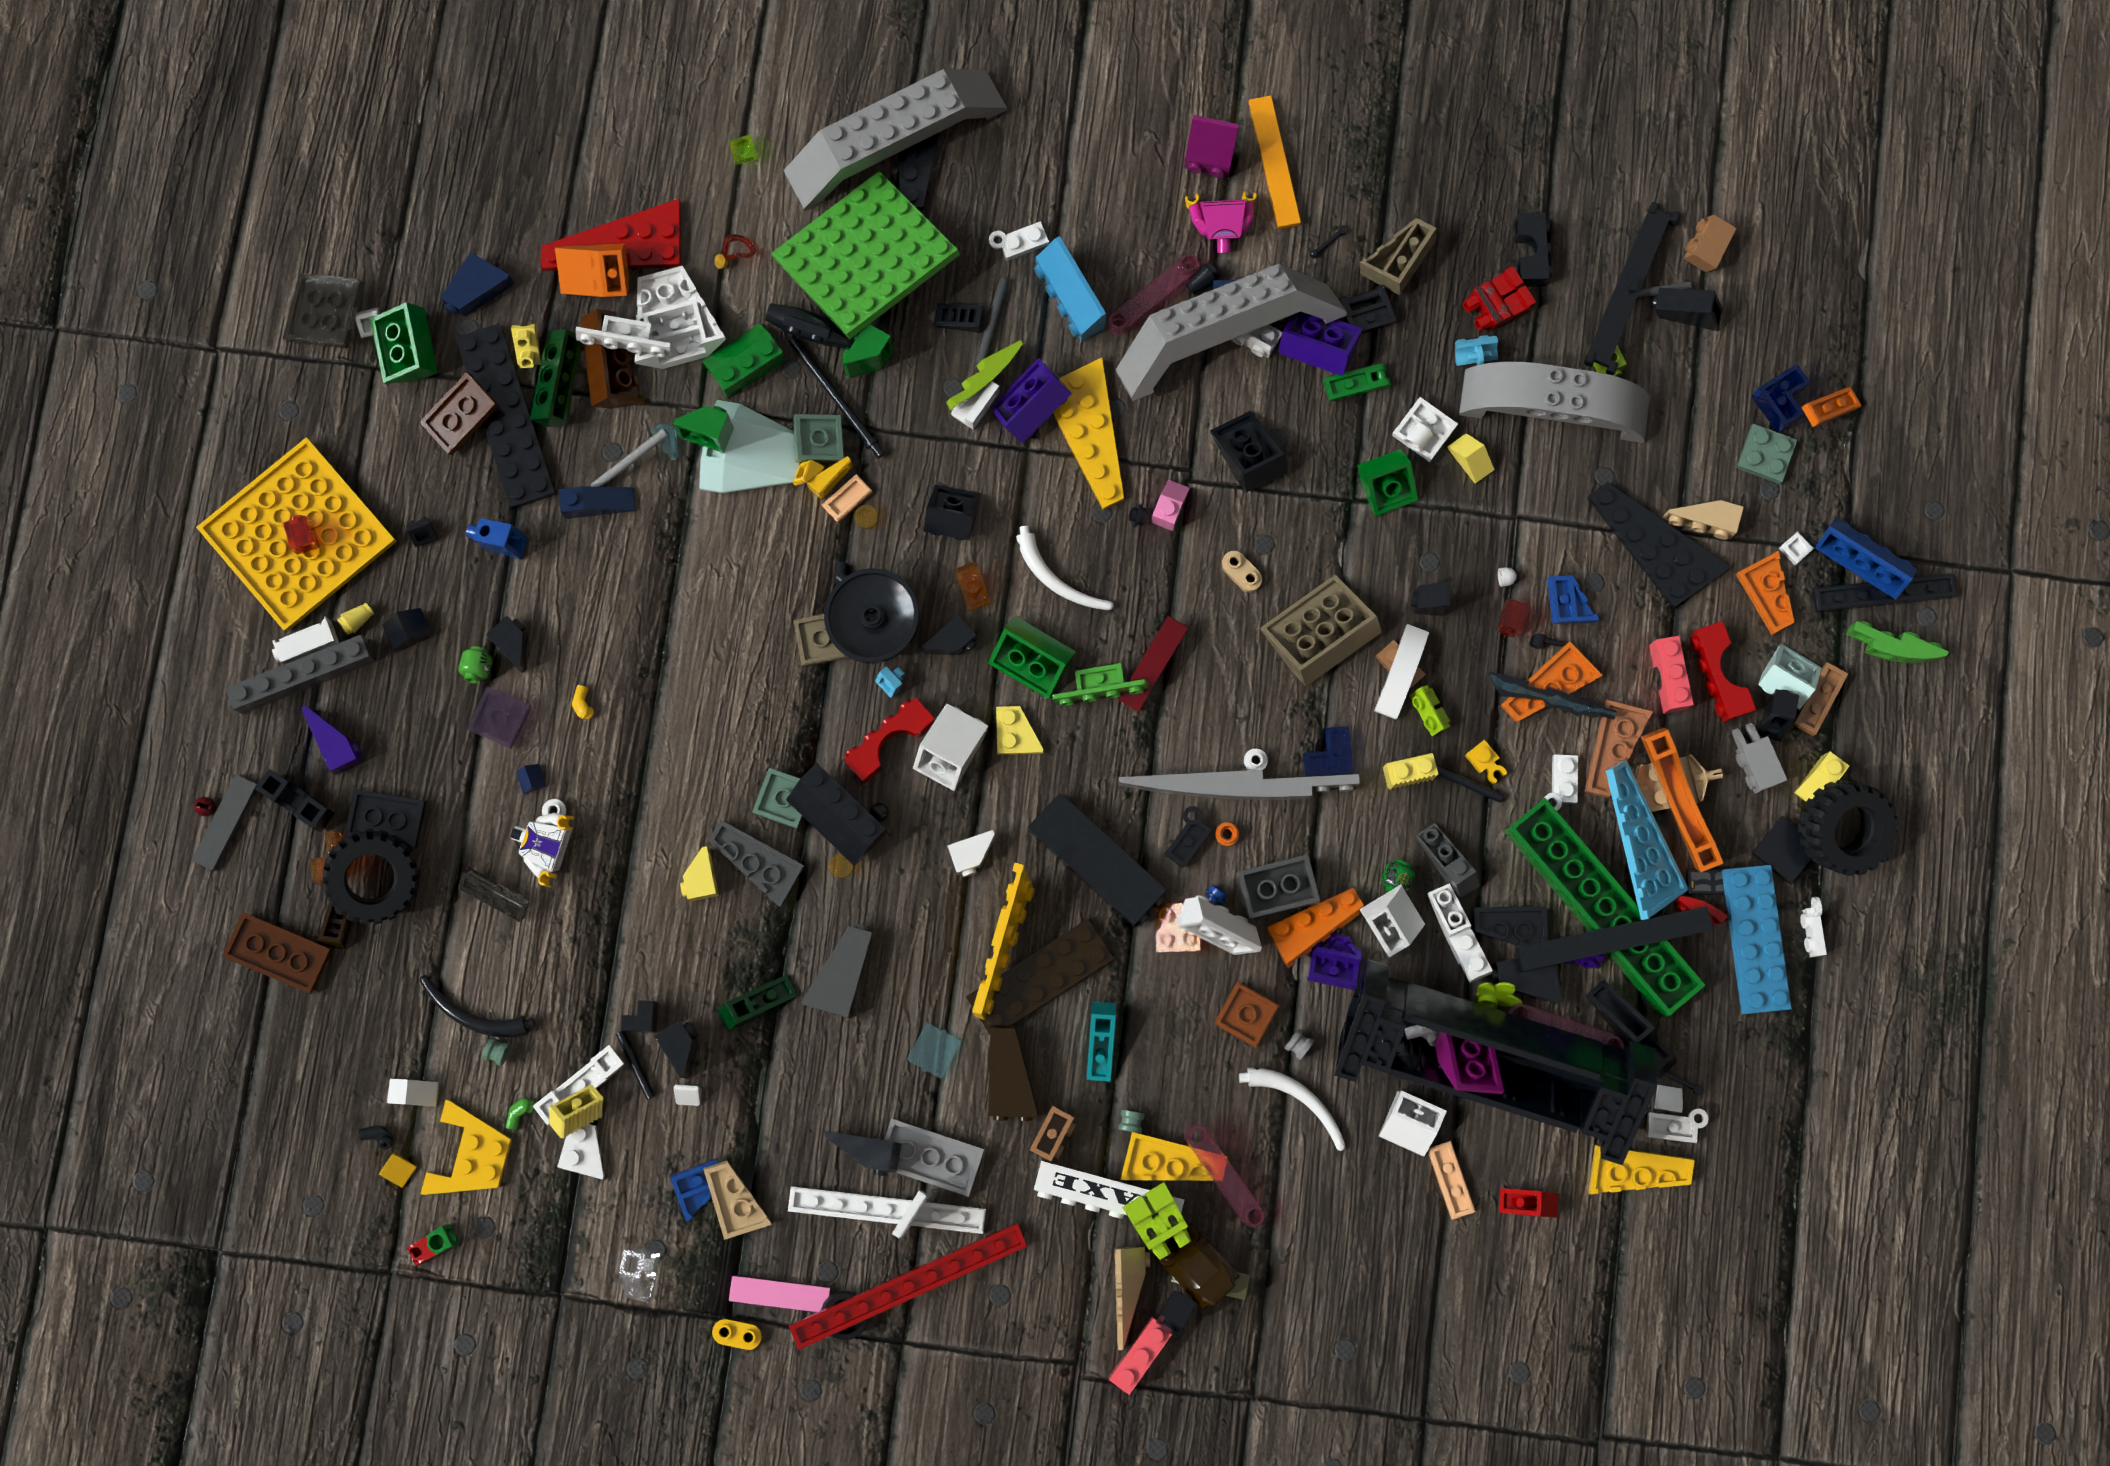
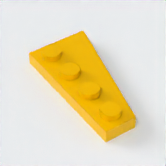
M1132 1132L1120 1180L1222 1181L1227 1156Z
M1595 1144L1588 1193L1591 1195L1602 1192L1691 1185L1695 1160L1629 1149L1623 1165L1601 1159L1600 1145Z

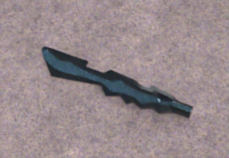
M1495 672L1489 674L1501 696L1543 700L1547 709L1560 708L1564 713L1570 712L1575 716L1586 715L1591 719L1600 716L1615 719L1616 710L1605 708L1602 704L1587 698L1577 699L1568 693L1547 687L1545 690L1528 686L1529 681Z

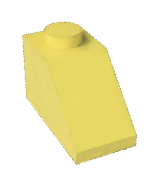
M1832 752L1822 755L1794 793L1805 802L1808 798L1813 799V793L1818 788L1824 790L1825 784L1829 782L1836 783L1837 780H1840L1849 768V765Z
M707 846L702 847L683 875L684 882L680 883L683 897L687 896V900L690 902L719 896L711 852Z

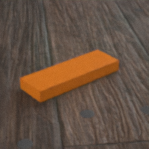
M1849 386L1806 403L1801 408L1812 427L1855 411L1861 407V404Z

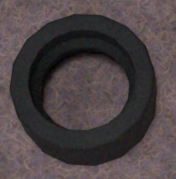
M838 1291L825 1300L821 1310L857 1294L850 1291ZM869 1318L857 1323L849 1330H842L831 1336L839 1340H852L866 1329Z

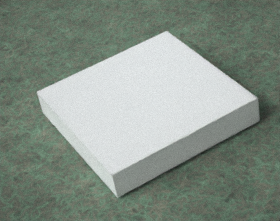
M922 1190L918 1191L892 1232L894 1236L898 1238L904 1237L929 1198L927 1193Z

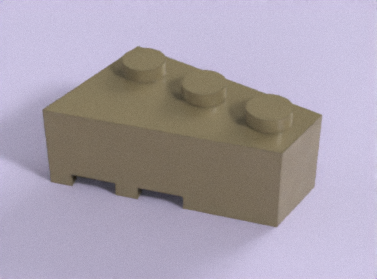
M1415 218L1397 232L1393 239L1384 246L1382 244L1374 254L1360 262V275L1400 295L1436 242V228Z

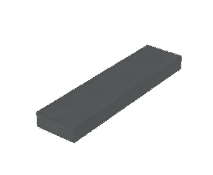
M235 774L191 861L210 870H216L257 791L255 787L258 784Z

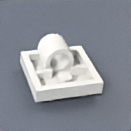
M1420 397L1395 429L1392 436L1430 462L1457 427L1458 423Z

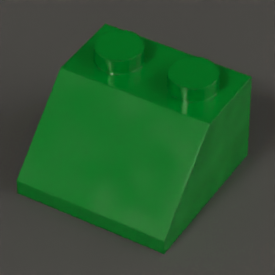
M708 406L701 407L675 419L673 422L679 438L724 453L734 429L730 417L726 413L727 411L718 406H713V408Z
M1401 449L1357 465L1361 485L1374 516L1419 501L1411 461Z

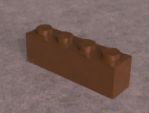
M595 309L581 317L582 328L602 331L604 316L617 317V314L614 311ZM584 344L591 406L613 409L646 403L644 395H640L637 387L640 384L638 377L633 375L630 362H632L630 353H627L623 348L609 349L601 344Z

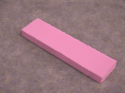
M733 1275L729 1301L819 1312L825 1300L830 1296L831 1288Z

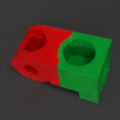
M451 1224L439 1227L415 1242L407 1250L415 1266H419L459 1245L460 1242Z

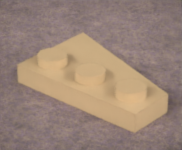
M728 1161L704 1167V1173L724 1240L772 1225L770 1219Z

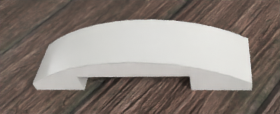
M1409 624L1406 625L1374 712L1397 720L1419 664L1429 632Z
M608 1045L594 1056L587 1065L556 1090L548 1093L533 1107L543 1121L550 1125L549 1106L589 1085H593L596 1089L599 1088L625 1063L613 1047Z

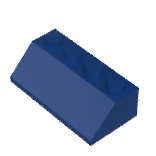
M1837 518L1833 520L1814 547L1895 600L1917 572V569L1910 562L1898 558L1888 548L1876 544L1869 536L1857 532L1847 522L1840 521Z

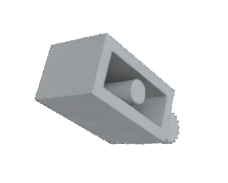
M1752 723L1747 724L1746 731L1751 743L1747 744L1740 729L1732 730V736L1738 747L1735 750L1737 753L1736 761L1741 768L1743 767L1747 775L1745 777L1749 789H1753L1754 794L1787 781L1768 736L1760 739L1755 726Z

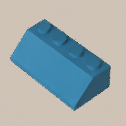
M1061 237L1055 238L1036 256L1034 270L1039 279L1043 278L1047 284L1045 288L1051 298L1055 297L1058 302L1057 309L1063 318L1067 317L1070 323L1068 327L1074 337L1078 336L1082 342L1105 329L1106 313Z

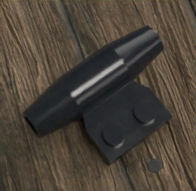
M770 303L765 321L789 334L824 346L840 349L851 348L855 341L854 336L849 339L826 316L788 305Z

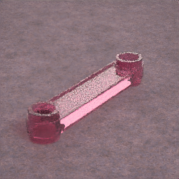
M1192 254L1184 255L1109 317L1108 327L1110 331L1116 335L1125 333L1183 286L1199 269L1198 259ZM1191 263L1194 265V268L1186 269L1183 264ZM1115 320H1122L1125 324L1118 327L1113 322Z
M1514 1004L1508 1010V1013L1514 1015V1010L1520 1008L1523 1010L1524 1018L1588 1037L1607 1044L1611 1039L1616 1042L1617 1048L1624 1050L1622 1039L1605 1031L1525 1004Z
M1198 1124L1190 1125L1184 1134L1185 1140L1241 1221L1249 1227L1260 1226L1264 1221V1212L1206 1128ZM1198 1129L1201 1132V1137L1199 1141L1194 1142L1192 1140V1132ZM1254 1209L1257 1217L1255 1221L1250 1222L1248 1214Z

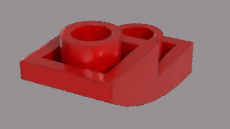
M1679 896L1672 901L1677 905L1676 910L1678 912L1707 906L1712 925L1722 924L1728 917L1716 907L1695 898Z

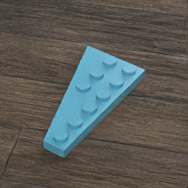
M1627 760L1608 769L1606 774L1641 920H1645L1689 889Z

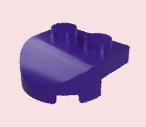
M1330 934L1331 937L1324 942L1321 940L1315 945L1310 959L1307 980L1355 990L1361 962V952L1357 950L1352 944V940L1347 936Z

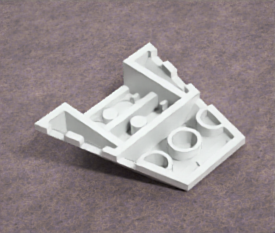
M683 266L638 277V312L636 321L651 323L652 328L649 339L671 343L670 357H655L651 353L640 352L635 354V364L660 369L673 367L708 357L726 340Z

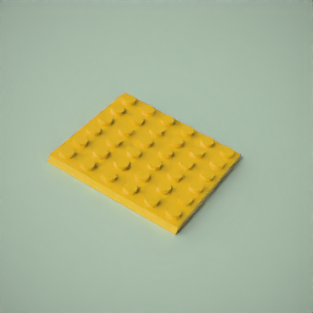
M307 437L196 527L286 633L397 542Z

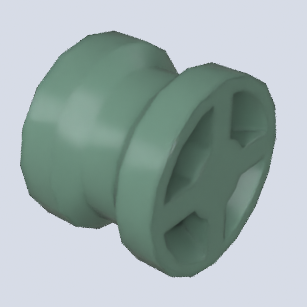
M491 1037L484 1048L482 1059L485 1061H495L496 1065L502 1066L508 1057L511 1044L507 1042L500 1043L496 1038Z
M1121 1110L1122 1122L1118 1125V1129L1142 1134L1141 1121L1144 1119L1145 1114Z

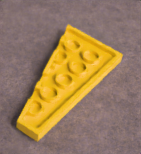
M1100 358L1059 378L1072 394L1052 414L1102 510H1105L1124 501L1103 360Z

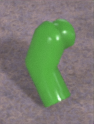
M521 1098L509 1108L505 1128L518 1130L520 1116L525 1112L532 1113L534 1111V1101Z

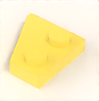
M996 707L997 754H1043V747L1021 707Z

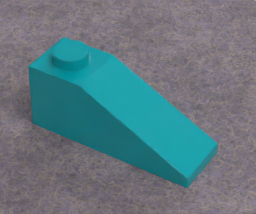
M1092 1001L1086 1080L1111 1082L1116 1003Z

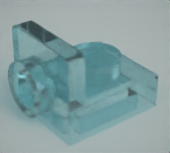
M659 424L656 428H651L650 433L652 436L662 428L668 432L669 436L661 441L663 453H667L670 460L680 459L677 432L674 426Z

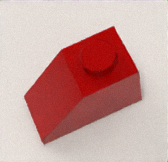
M1500 1188L1499 1213L1557 1218L1558 1193Z

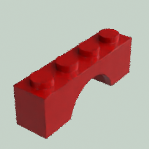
M1723 621L1696 629L1690 634V644L1692 649L1697 651L1700 659L1698 660V666L1707 678L1706 687L1716 702L1715 711L1717 716L1722 718L1724 723L1756 711L1749 689L1730 683L1721 671V655L1725 648L1731 644Z
M917 698L912 701L910 699L905 701L899 707L900 712L895 716L889 715L882 721V727L876 732L872 730L863 738L864 743L858 748L853 746L846 752L845 764L863 784L867 783L882 770L879 760L880 750L890 737L898 734H909L919 738L935 722V718Z

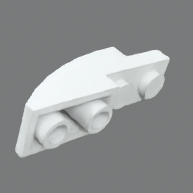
M1450 883L1429 892L1428 897L1441 929L1469 982H1474L1492 974L1493 970L1471 930V924Z

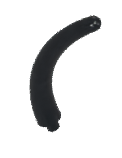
M427 975L420 977V983L433 1002L448 1017L469 1030L493 1037H516L517 1035H527L530 1028L536 1027L534 1018L525 1019L524 1016L507 1020H492L472 1015L450 1002L435 987Z

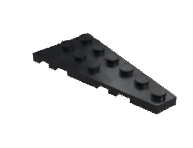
M1608 482L1587 497L1673 609L1730 568L1728 564Z

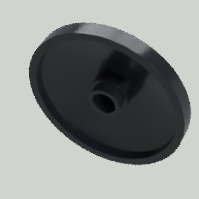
M876 568L855 571L840 580L829 594L824 610L825 628L835 647L846 657L868 664L886 662L904 652L915 638L920 621L918 601L910 586L898 575Z

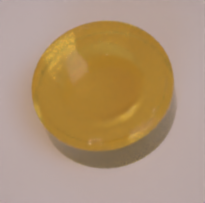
M870 505L858 507L854 513L855 523L864 530L873 528L878 522L876 510Z
M837 854L831 858L829 870L833 876L842 879L852 873L853 865L842 854Z

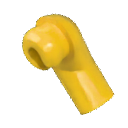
M577 685L572 700V707L581 719H591L594 710L592 707H588L585 702L589 688Z

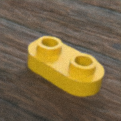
M722 1319L714 1325L712 1330L713 1338L717 1343L731 1347L752 1350L759 1346L762 1341V1332L758 1326L741 1321ZM723 1327L729 1330L727 1337L722 1336L720 1333ZM747 1332L753 1335V1340L751 1342H747L745 1340V1334Z

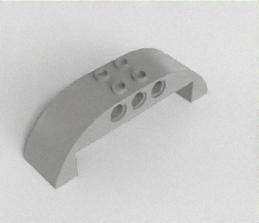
M1494 362L1473 366L1465 370L1459 415L1482 419L1486 411L1614 429L1621 431L1620 440L1644 443L1650 396L1637 384L1604 373L1540 363Z

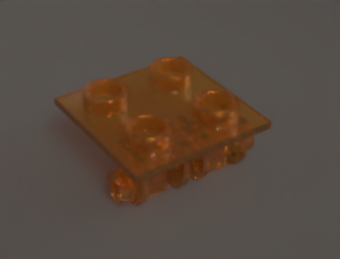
M1184 903L1161 904L1156 908V952L1189 951L1196 953L1201 951V938L1176 926Z

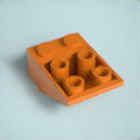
M625 243L555 247L561 294L613 297L627 296L629 293L630 280Z

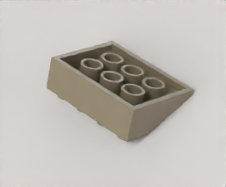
M1336 575L1260 627L1261 632L1283 661L1305 686H1308L1382 633L1377 616Z

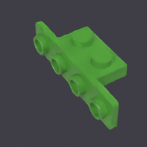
M1118 663L1075 671L1077 691L1054 694L1052 697L1053 701L1060 704V706H1070L1074 704V701L1078 700L1093 702L1097 700V697L1102 696L1117 698L1120 697V693L1141 694L1144 692V689H1149V683L1146 679L1125 682L1123 665Z

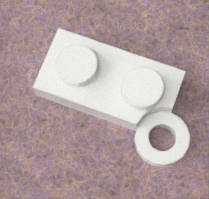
M1041 221L1006 235L1002 231H994L989 236L990 246L997 250L1002 249L1006 261L1049 245V240ZM1001 237L1002 242L997 244L994 242V238Z
M1554 754L1552 756V793L1547 794L1544 798L1556 800V806L1554 807L1556 811L1561 808L1562 803L1576 804L1578 802V756Z
M1812 897L1811 908L1803 909V914H1801L1800 918L1801 925L1806 930L1807 938H1805L1804 944L1810 958L1827 955L1821 922L1822 904L1819 897Z
M1702 1109L1692 1110L1688 1117L1649 1112L1647 1115L1646 1137L1697 1143L1698 1128H1703L1707 1125L1708 1115ZM1696 1114L1702 1116L1701 1123L1695 1122L1694 1116Z

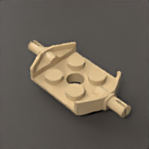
M1692 754L1681 757L1679 759L1695 802L1700 803L1703 801L1707 783L1710 780L1723 778V773L1719 774L1722 772V769L1707 771ZM1652 763L1637 766L1635 779L1651 812L1670 809Z

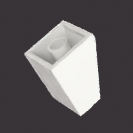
M946 703L922 740L913 769L955 791L981 745L988 725L978 718L967 715L961 709Z

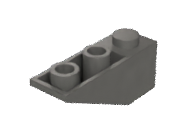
M1436 823L1415 835L1446 883H1450L1453 891L1460 899L1480 886L1476 870Z

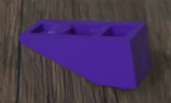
M307 706L301 707L330 772L337 775L362 763L359 756L362 755V751L356 741L353 742Z

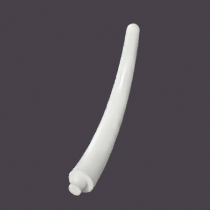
M1029 526L1020 527V535L1016 536L1017 542L1020 545V552L1028 567L1044 585L1058 595L1087 607L1102 610H1112L1114 608L1113 602L1083 594L1061 581L1042 559L1036 544L1035 534L1030 533Z
M1247 1068V1073H1239V1082H1248L1249 1087L1274 1088L1300 1100L1323 1123L1337 1150L1343 1151L1346 1146L1341 1132L1330 1112L1303 1084L1285 1074L1264 1068L1258 1070Z

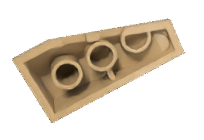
M1145 1247L1115 1248L1118 1350L1124 1349L1146 1274L1145 1267H1150V1252H1145Z

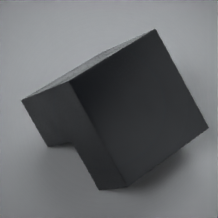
M421 608L395 612L382 624L393 651L406 649L413 642L425 641L432 634Z
M638 1000L637 1016L622 1015L621 1031L656 1033L658 1003L655 1001Z

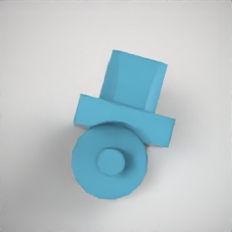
M1485 335L1477 339L1457 340L1455 342L1456 365L1472 363L1481 365L1485 361L1498 360L1497 336L1489 337Z

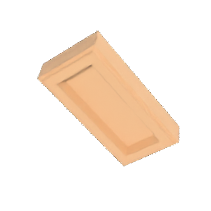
M856 474L822 504V507L839 523L873 492Z

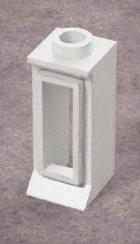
M324 617L321 624H315L279 639L280 642L273 640L275 648L272 649V652L277 662L287 664L340 642L332 621Z

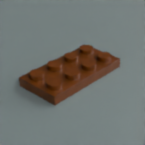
M242 912L222 957L312 994L332 949Z

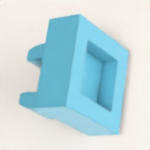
M886 666L879 672L875 682L892 698L899 692L902 685V676L905 673L900 667L891 672Z

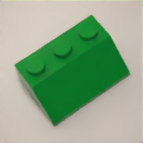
M405 302L370 318L384 384L420 381L438 373L425 308Z
M760 323L702 360V363L727 399L785 362L782 350Z
M1014 616L1004 628L988 664L1049 699L1068 669L1076 651Z

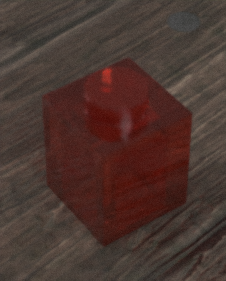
M296 515L291 517L290 521L283 523L290 549L297 555L320 548L313 521L307 516Z
M1508 598L1503 604L1496 630L1501 631V634L1506 637H1518L1523 632L1531 605Z

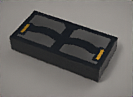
M1686 870L1687 887L1689 889L1687 894H1725L1722 870H1706L1703 872Z

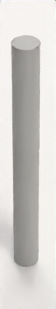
M662 428L592 482L591 486L603 487L668 437V432Z

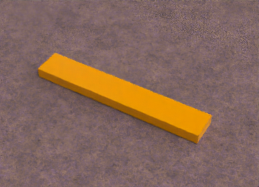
M1270 95L1250 99L1248 104L1277 229L1300 226L1301 221L1272 97Z

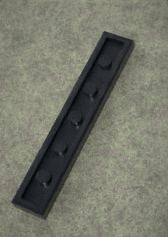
M1954 573L1913 577L1896 600L1869 582L1813 588L1812 596L1815 613L1949 599L1957 597Z

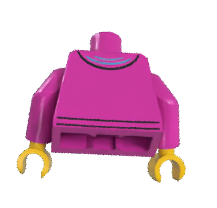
M1244 191L1241 200L1200 202V206L1198 194H1195L1196 200L1193 202L1188 200V196L1185 197L1186 207L1189 209L1192 222L1199 233L1206 236L1207 239H1217V253L1231 252V238H1241V234L1247 232L1254 219V203L1257 196L1255 192L1251 199L1246 197V191Z

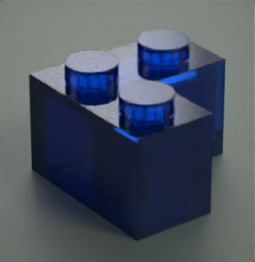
M1796 364L1760 386L1751 397L1774 430L1780 433L1796 423L1805 414L1793 397L1802 392L1811 382L1799 365Z

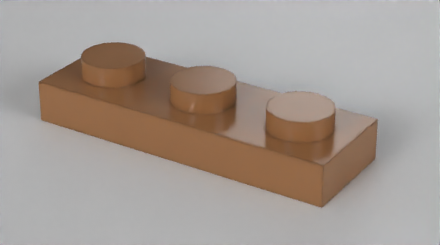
M1828 662L1825 663L1822 667L1816 690L1801 707L1792 725L1812 736L1816 735L1848 673Z

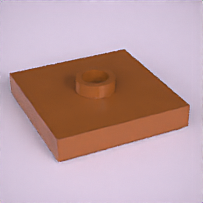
M1237 981L1217 1016L1214 1025L1256 1048L1280 1005Z

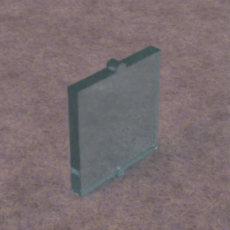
M926 1023L906 1060L920 1067L922 1072L927 1071L942 1079L962 1041L947 1034L946 1030H940Z

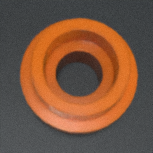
M1230 822L1220 824L1215 832L1216 840L1223 846L1234 845L1239 838L1237 826ZM1226 830L1232 834L1229 839L1223 837V832Z

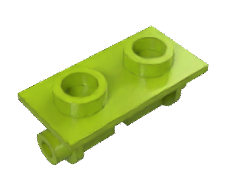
M1426 685L1409 695L1413 706L1419 712L1424 721V726L1432 737L1440 731L1451 727L1449 724L1450 719L1443 707L1437 710L1434 708L1440 702L1433 688H1429Z

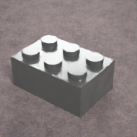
M1308 854L1236 873L1248 921L1316 905L1320 902Z

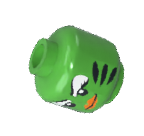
M476 646L470 647V649L462 653L458 671L464 676L465 681L476 684L478 681L488 678L493 659L486 649Z

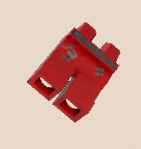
M1514 266L1509 267L1504 273L1476 287L1472 294L1464 300L1462 305L1466 312L1471 313L1478 309L1481 316L1474 320L1479 332L1489 328L1493 331L1499 326L1531 311L1536 304L1526 285L1522 287L1524 282Z

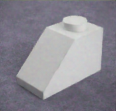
M993 830L947 845L957 875L962 874L963 877H967L977 873L976 869L981 867L995 839Z

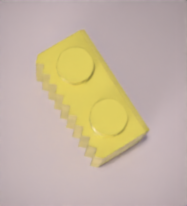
M1433 753L1386 763L1383 767L1387 787L1390 790L1392 788H1400L1401 786H1410V784L1423 783L1424 781H1433L1438 775Z
M589 1085L549 1106L550 1126L560 1138L573 1134V1131L577 1132V1129H581V1127L589 1125L590 1122L593 1123L594 1120L602 1118L603 1097L593 1085Z

